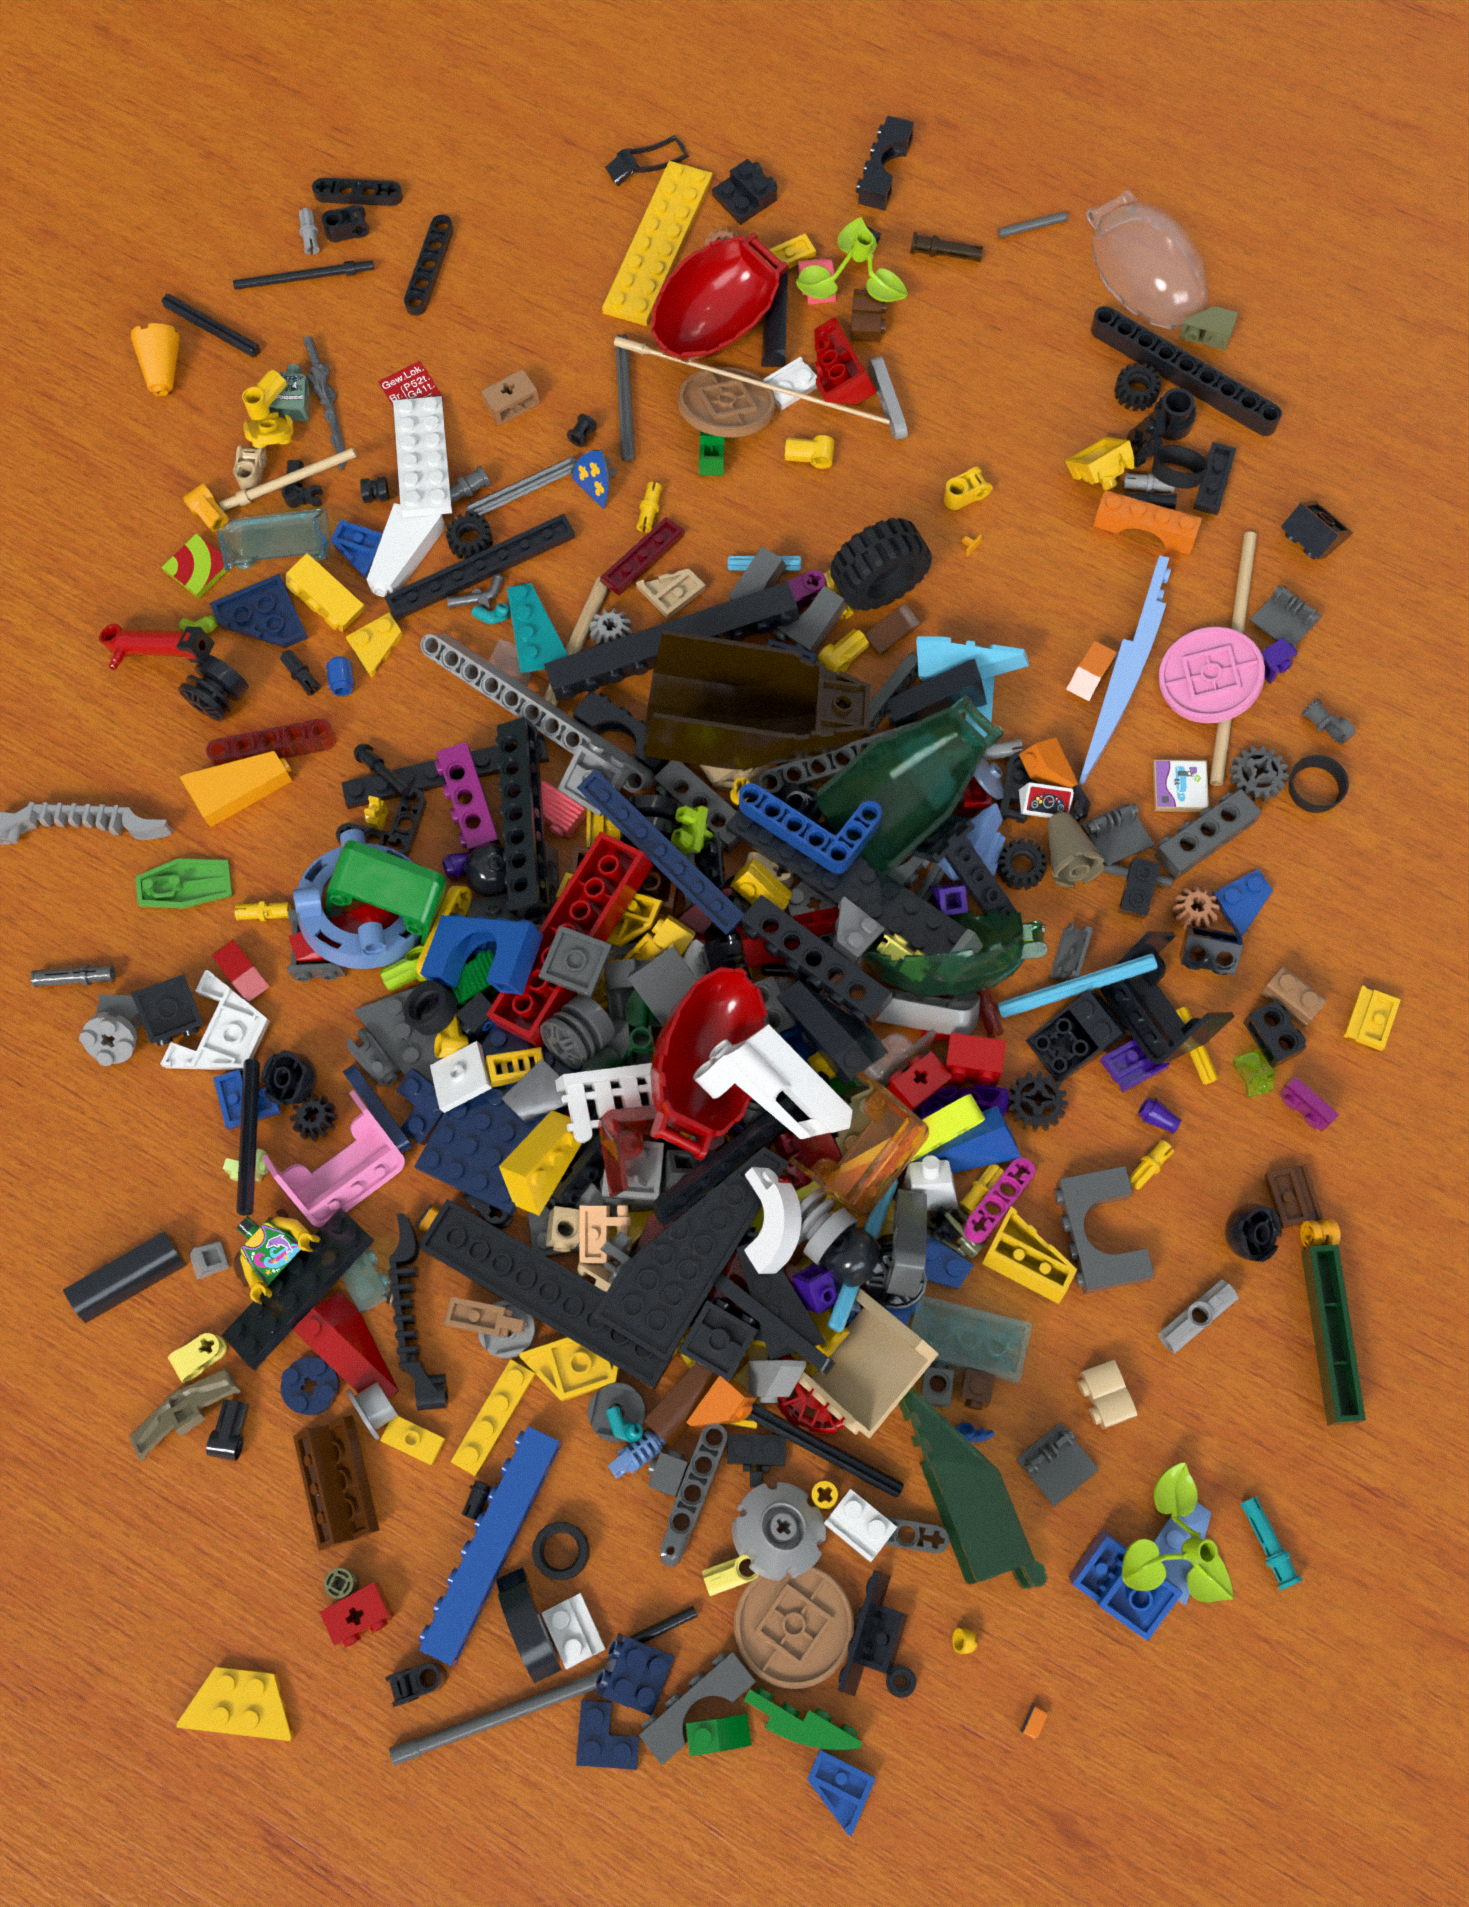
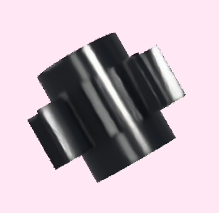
M940 1206L939 1210L930 1214L927 1228L933 1232L932 1237L939 1242L944 1239L951 1243L952 1239L961 1234L945 1217V1213H950L961 1225L964 1221L958 1217L959 1212L952 1207L947 1211Z

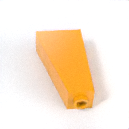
M275 751L184 774L180 778L203 818L212 827L292 782L288 775V772L292 770L284 757L279 759Z

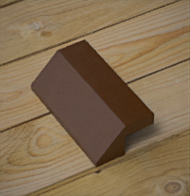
M353 1415L342 1417L328 1425L308 1428L293 1436L318 1550L321 1551L379 1531Z

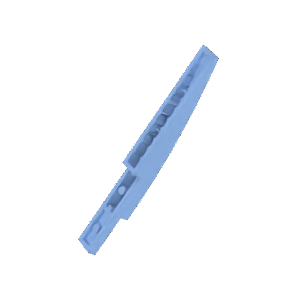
M1159 555L1133 641L1126 639L1122 641L1078 784L1084 785L1103 754L1126 710L1147 661L1166 603L1161 602L1165 590L1160 589L1162 583L1167 584L1171 569L1166 568L1169 561L1168 557Z

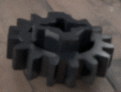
M1038 1071L1036 1077L1027 1072L1025 1081L1018 1077L1016 1080L1017 1086L1011 1085L1009 1089L1014 1095H1009V1103H1013V1105L1009 1106L1008 1113H1016L1013 1121L1022 1120L1023 1129L1029 1124L1032 1125L1033 1132L1037 1131L1038 1126H1042L1044 1131H1048L1049 1123L1057 1126L1059 1123L1057 1117L1063 1118L1065 1112L1060 1108H1066L1068 1105V1101L1062 1100L1067 1092L1066 1090H1058L1061 1082L1052 1083L1051 1074L1045 1079L1042 1078L1041 1071ZM1033 1085L1032 1090L1021 1094L1022 1090ZM1045 1088H1047L1052 1093V1095H1050ZM1034 1097L1039 1098L1040 1106H1036L1033 1100ZM1022 1108H1024V1109L1030 1114V1116L1027 1115V1114L1022 1110ZM1054 1110L1049 1116L1042 1118V1114L1045 1111Z

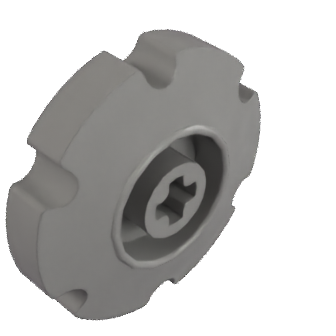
M777 1482L771 1490L766 1484H761L751 1490L737 1506L741 1517L738 1516L732 1521V1538L735 1548L740 1556L747 1555L750 1558L749 1568L764 1578L780 1581L786 1576V1572L792 1578H797L813 1567L822 1554L818 1550L817 1545L826 1539L825 1522L818 1506L810 1507L807 1503L808 1494L800 1488L789 1483Z

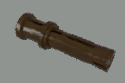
M914 232L910 254L918 252L929 254V257L943 255L980 262L983 246L939 239L937 235L929 237L918 235L917 232Z

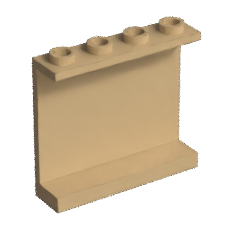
M859 1288L855 1300L864 1308L847 1327V1330L850 1332L849 1335L829 1357L836 1364L827 1375L820 1370L815 1375H808L803 1371L798 1382L809 1392L813 1388L812 1395L824 1406L829 1403L830 1405L827 1407V1410L839 1420L845 1417L846 1419L842 1424L851 1432L857 1435L861 1431L870 1439L939 1354Z

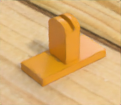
M979 535L975 541L967 536L962 539V543L968 546L966 556L969 557L982 542V535Z

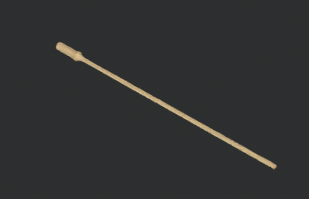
M616 336L614 346L634 351L641 355L653 354L888 425L890 424L889 419L825 402L819 398L694 361L686 363L663 355L662 352L648 347L646 343L642 344Z

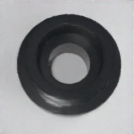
M895 1666L892 1668L891 1675L887 1674L886 1686L892 1695L904 1698L911 1695L915 1690L916 1677L908 1667ZM899 1675H903L907 1680L906 1685L902 1688L897 1687L895 1684V1679Z

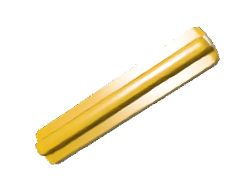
M1187 1007L1175 1010L1185 1024L1193 1019ZM1202 1045L1190 1051L1202 1083L1206 1085L1215 1082L1218 1076L1205 1046Z

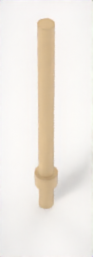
M350 448L250 490L243 489L238 491L235 496L220 501V507L225 511L238 505L245 506L252 503V499L357 457L354 448Z

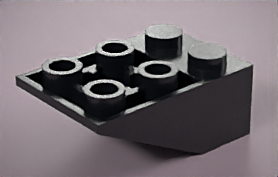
M1087 990L1025 1041L1056 1081L1063 1082L1116 1045L1129 1032L1096 990Z

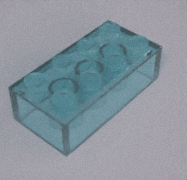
M922 1295L919 1301L916 1302L910 1330L939 1354L932 1363L946 1364L948 1367L962 1371L968 1368L996 1375L995 1379L1017 1385L1022 1375L1032 1323Z

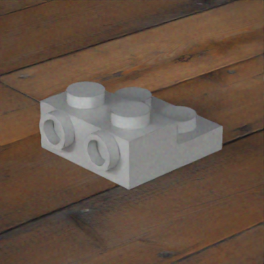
M591 741L590 743L579 744L558 790L596 815L602 816L604 814L577 787L596 769L620 791L630 769L625 766L626 761L617 755H607L604 753L605 747Z

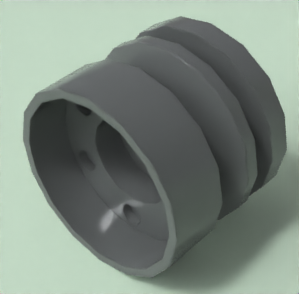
M576 995L561 1008V1012L554 1013L540 1026V1033L548 1050L563 1065L571 1069H579L595 1055V1052H599L615 1037L614 1026L608 1014L597 1002L585 995Z

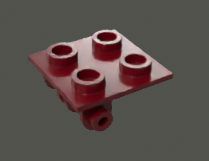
M787 1129L773 1140L780 1157L788 1161L785 1168L794 1187L797 1185H801V1187L807 1186L811 1183V1179L845 1164L831 1133L800 1139L791 1130Z

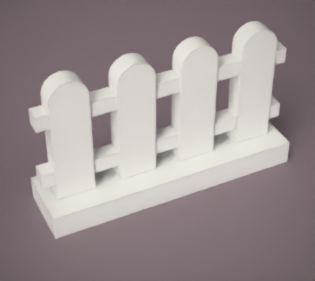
M652 1063L563 1074L555 1080L557 1092L566 1091V1095H563L561 1098L562 1104L568 1103L571 1124H567V1131L573 1132L576 1141L585 1143L590 1140L592 1129L600 1128L601 1135L604 1138L612 1139L619 1133V1125L626 1124L630 1134L639 1135L645 1130V1121L653 1120L654 1123L657 1110L652 1100L650 1071ZM645 1080V1085H638L637 1081ZM619 1084V1088L611 1089V1085ZM592 1087L593 1092H585L584 1088ZM639 1093L648 1094L650 1113H643ZM621 1096L625 1116L617 1117L613 1097ZM587 1100H595L598 1120L590 1121Z

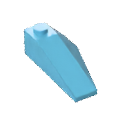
M917 636L916 640L918 672L922 683L971 659H975L981 679L1029 666V660L1024 649L994 644L988 648H982L979 645H975L974 641L968 640L966 645L950 643L951 638Z

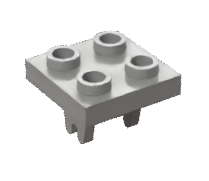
M608 1138L602 1196L655 1201L660 1195L664 1143Z

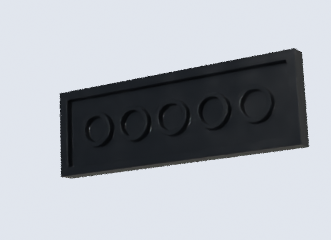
M339 1208L315 1234L320 1238V1241L313 1242L310 1240L309 1247L313 1249V1252L300 1250L266 1287L272 1291V1296L269 1298L262 1292L260 1295L262 1304L253 1301L222 1334L226 1341L252 1369L256 1370L374 1242V1239L342 1208Z

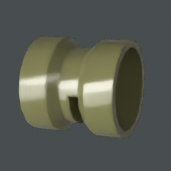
M346 1568L331 1570L324 1580L326 1593L335 1599H344L357 1592L359 1588L357 1574Z

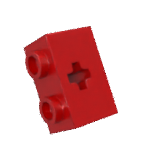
M932 1051L924 1057L920 1054L907 1064L910 1067L903 1073L899 1069L888 1079L890 1084L884 1092L904 1116H907L940 1090L953 1077Z
M375 1582L319 1612L334 1646L343 1644L345 1648L360 1641V1634L370 1629L374 1633L388 1625L387 1619L394 1616L380 1584ZM355 1610L363 1611L364 1613L360 1618L361 1623L353 1622L352 1620L356 1616Z

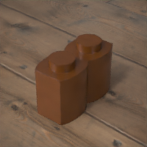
M854 289L851 340L879 342L880 334H885L886 319H881V314H886L887 302L874 299L867 290Z

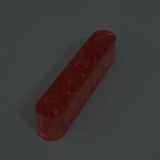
M315 719L218 738L208 743L206 753L214 766L275 751L279 759L283 757L286 759L329 750L336 743V735L327 720ZM327 732L325 736L318 737L319 734ZM302 737L299 741L293 742L295 738ZM276 742L274 746L268 747L270 743ZM251 747L248 751L242 752L245 748ZM225 752L223 756L217 757L218 754Z

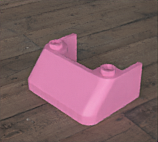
M354 1090L349 1094L362 1111L352 1121L350 1126L351 1133L356 1141L316 1171L311 1173L304 1165L294 1164L281 1172L267 1154L262 1157L273 1178L315 1227H323L339 1208H342L345 1212L349 1211L397 1175L405 1164V1159Z

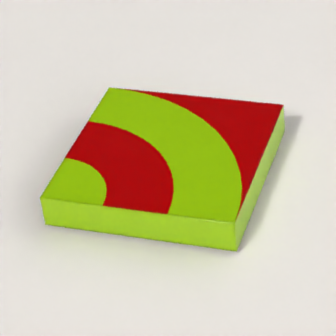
M195 534L162 566V569L200 599L233 566V563L202 537Z

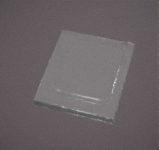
M502 639L498 640L488 662L527 687L534 671L521 673L516 644Z

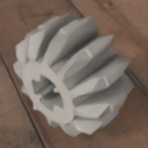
M613 608L611 613H607L603 609V615L595 614L594 622H590L591 640L595 641L596 646L632 634L631 620L626 618L624 611L617 614L615 608Z

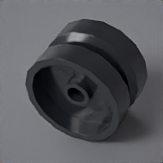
M637 795L627 798L671 842L672 833L678 829L677 824H675L677 821L675 818L678 809L677 802L660 795ZM620 831V841H621V842H624V843H626V844H628V845H630V846H632V847H634V848H636V849H638V848Z

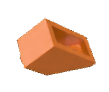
M1056 737L1035 743L1019 754L1029 777L1037 783L1064 788H1073L1078 785Z
M719 1376L686 1423L689 1426L706 1427L707 1425L740 1422L749 1416L753 1409L752 1404L757 1398L733 1377L730 1381H727Z

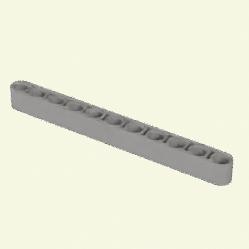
M427 634L422 638L421 650L427 657L518 718L526 717L539 732L572 754H575L579 744L594 741L605 747L604 753L607 755H617L626 761L625 766L630 769L622 785L626 790L635 793L647 790L653 786L654 774L648 767L448 634ZM436 640L438 642V650L435 646ZM455 654L458 656V662L455 660ZM475 667H477V669H478V675H477V676H476V674H475ZM495 680L498 682V689L495 688ZM515 693L518 695V703L514 699ZM535 706L538 708V717L534 712ZM555 720L559 723L558 730L555 728ZM575 733L579 736V744L575 741ZM637 774H639L642 779L641 785H639L636 781Z

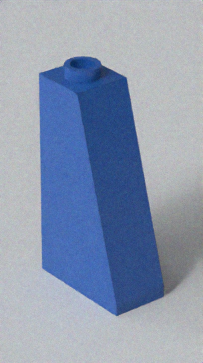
M994 1106L982 1111L986 1118L982 1123L913 1162H922L926 1156H935L939 1160L949 1161L952 1173L1015 1160L1021 1158L1015 1138L999 1107Z

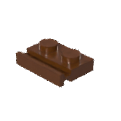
M1306 1164L1267 1172L1264 1175L1275 1211L1281 1222V1229L1301 1225L1305 1221H1319L1323 1219Z

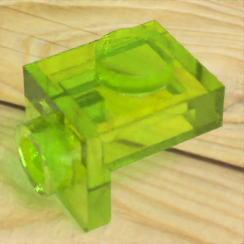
M1259 1050L1233 1058V1066L1246 1083V1094L1249 1098L1265 1094L1274 1089V1070Z

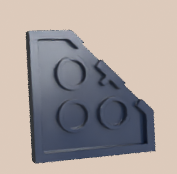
M280 574L210 602L217 622L223 629L283 648L308 639Z

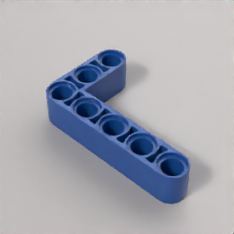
M754 783L745 784L739 791V808L744 815L835 874L843 873L851 866L881 824L882 809L880 805L874 801H866L857 808L840 832L834 836ZM748 797H754L757 799L755 802L745 801V799ZM770 811H775L778 813V815L775 817H770L767 815V813ZM867 814L873 815L875 819L867 820L863 816ZM790 826H798L801 829L798 831H791L788 828ZM851 834L858 835L860 839L851 840L848 838V836ZM813 840H819L822 842V844L819 846H814L810 842ZM840 854L845 858L838 861L833 859L832 856Z

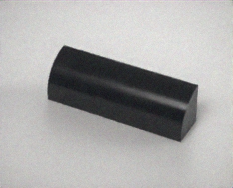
M788 269L779 278V286L771 307L763 316L761 367L785 366Z
M163 1232L63 1289V1292L76 1314L87 1323L187 1266L173 1237Z

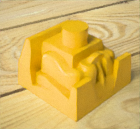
M1104 437L1065 460V463L1073 479L1080 480L1083 478L1085 482L1090 484L1099 482L1103 490H1109L1117 485L1115 477L1124 473V468L1134 469V455L1129 440Z

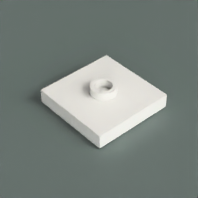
M477 1041L430 1065L439 1109L444 1113L492 1088L482 1045Z

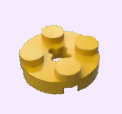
M269 412L268 416L262 420L251 418L248 424L246 421L243 423L245 437L252 442L255 448H264L267 445L277 443L288 444L292 441L291 436L294 433L293 421L288 415H285V418L279 417L278 412Z

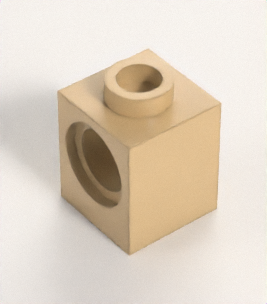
M554 1206L549 1213L546 1246L554 1247L553 1250L558 1252H569L570 1249H574L579 1244L580 1210ZM558 1225L566 1226L570 1231V1236H562L558 1231Z

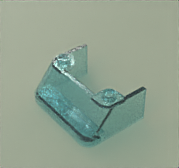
M326 508L232 519L217 530L225 571L231 570L234 566H237L238 569L252 568V563L258 560L305 555L306 553L315 561L323 560L331 553L329 518Z

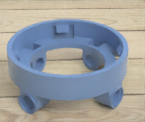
M350 829L340 835L341 847L328 851L316 859L304 872L298 889H293L298 923L306 942L324 959L334 964L354 969L383 967L405 957L408 951L419 944L422 935L410 933L406 938H403L401 935L407 929L403 924L402 916L384 930L380 923L368 922L358 928V934L343 931L333 925L324 914L321 906L322 894L326 885L331 880L340 851L348 840L357 841L404 860L412 861L402 853L389 847L366 843L362 830ZM322 932L330 940L341 944V946L336 949L326 942H322L317 936Z

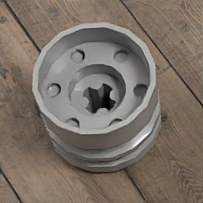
M822 1188L816 1189L800 1202L801 1231L797 1243L799 1245L806 1239L809 1240L803 1252L817 1266L824 1263L823 1254L846 1228L856 1227L858 1224V1220L845 1208H841L831 1214L836 1201L832 1197L826 1199L827 1192Z

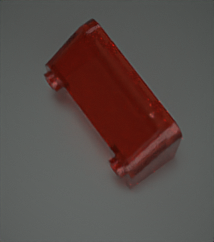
M655 1105L609 1110L600 1117L598 1128L609 1197H615L629 1189L624 1161L633 1160L642 1153L644 1148L642 1136H651V1129L657 1113ZM666 1124V1128H668V1129H670V1130H672V1131H674V1132H681V1131H678V1130L673 1129V1128L670 1127L668 1124ZM724 1134L719 1137H712L708 1148L709 1151L715 1150L717 1152L725 1144Z

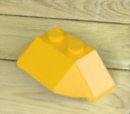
M565 873L556 894L557 900L573 874ZM636 893L606 943L622 947L653 927L663 902Z

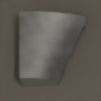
M543 1059L502 1097L505 1104L525 1123L537 1119L541 1114H549L551 1110L557 1112L558 1108L568 1105V1103L562 1104L561 1098L563 1095H566V1091L557 1092L555 1080L560 1076Z

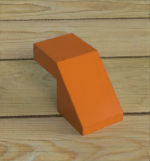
M1095 640L1075 671L1067 690L1090 701L1102 678L1107 675L1118 651Z

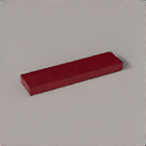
M665 517L600 577V582L620 596L684 537L685 530Z

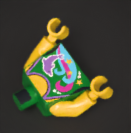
M247 1216L236 1227L248 1239L239 1251L241 1253L240 1261L244 1275L251 1288V1299L262 1304L260 1300L262 1292L270 1298L272 1291L264 1287V1283L268 1286L300 1250L313 1252V1249L309 1247L310 1240L313 1242L320 1241L318 1236L310 1234L297 1219L279 1216L275 1218L269 1217L259 1226Z

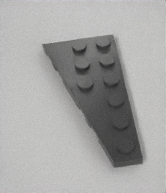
M414 988L353 1010L405 1076L413 1068L433 1082L430 1065L443 1059L437 1058L434 1053V1042L437 1034L431 1036L422 1035L405 1021L403 1015L406 999ZM436 998L425 1006L421 1014V1020L427 1018L435 1011L438 1006Z

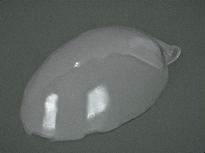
M1125 190L1121 193V196L1095 209L1090 208L1086 210L1087 220L1095 229L1092 240L1094 264H1096L1101 272L1100 277L1107 289L1128 310L1136 315L1138 313L1142 314L1153 325L1174 330L1175 327H1182L1185 318L1207 309L1209 288L1204 259L1186 229L1165 209L1144 201H1138L1129 190Z

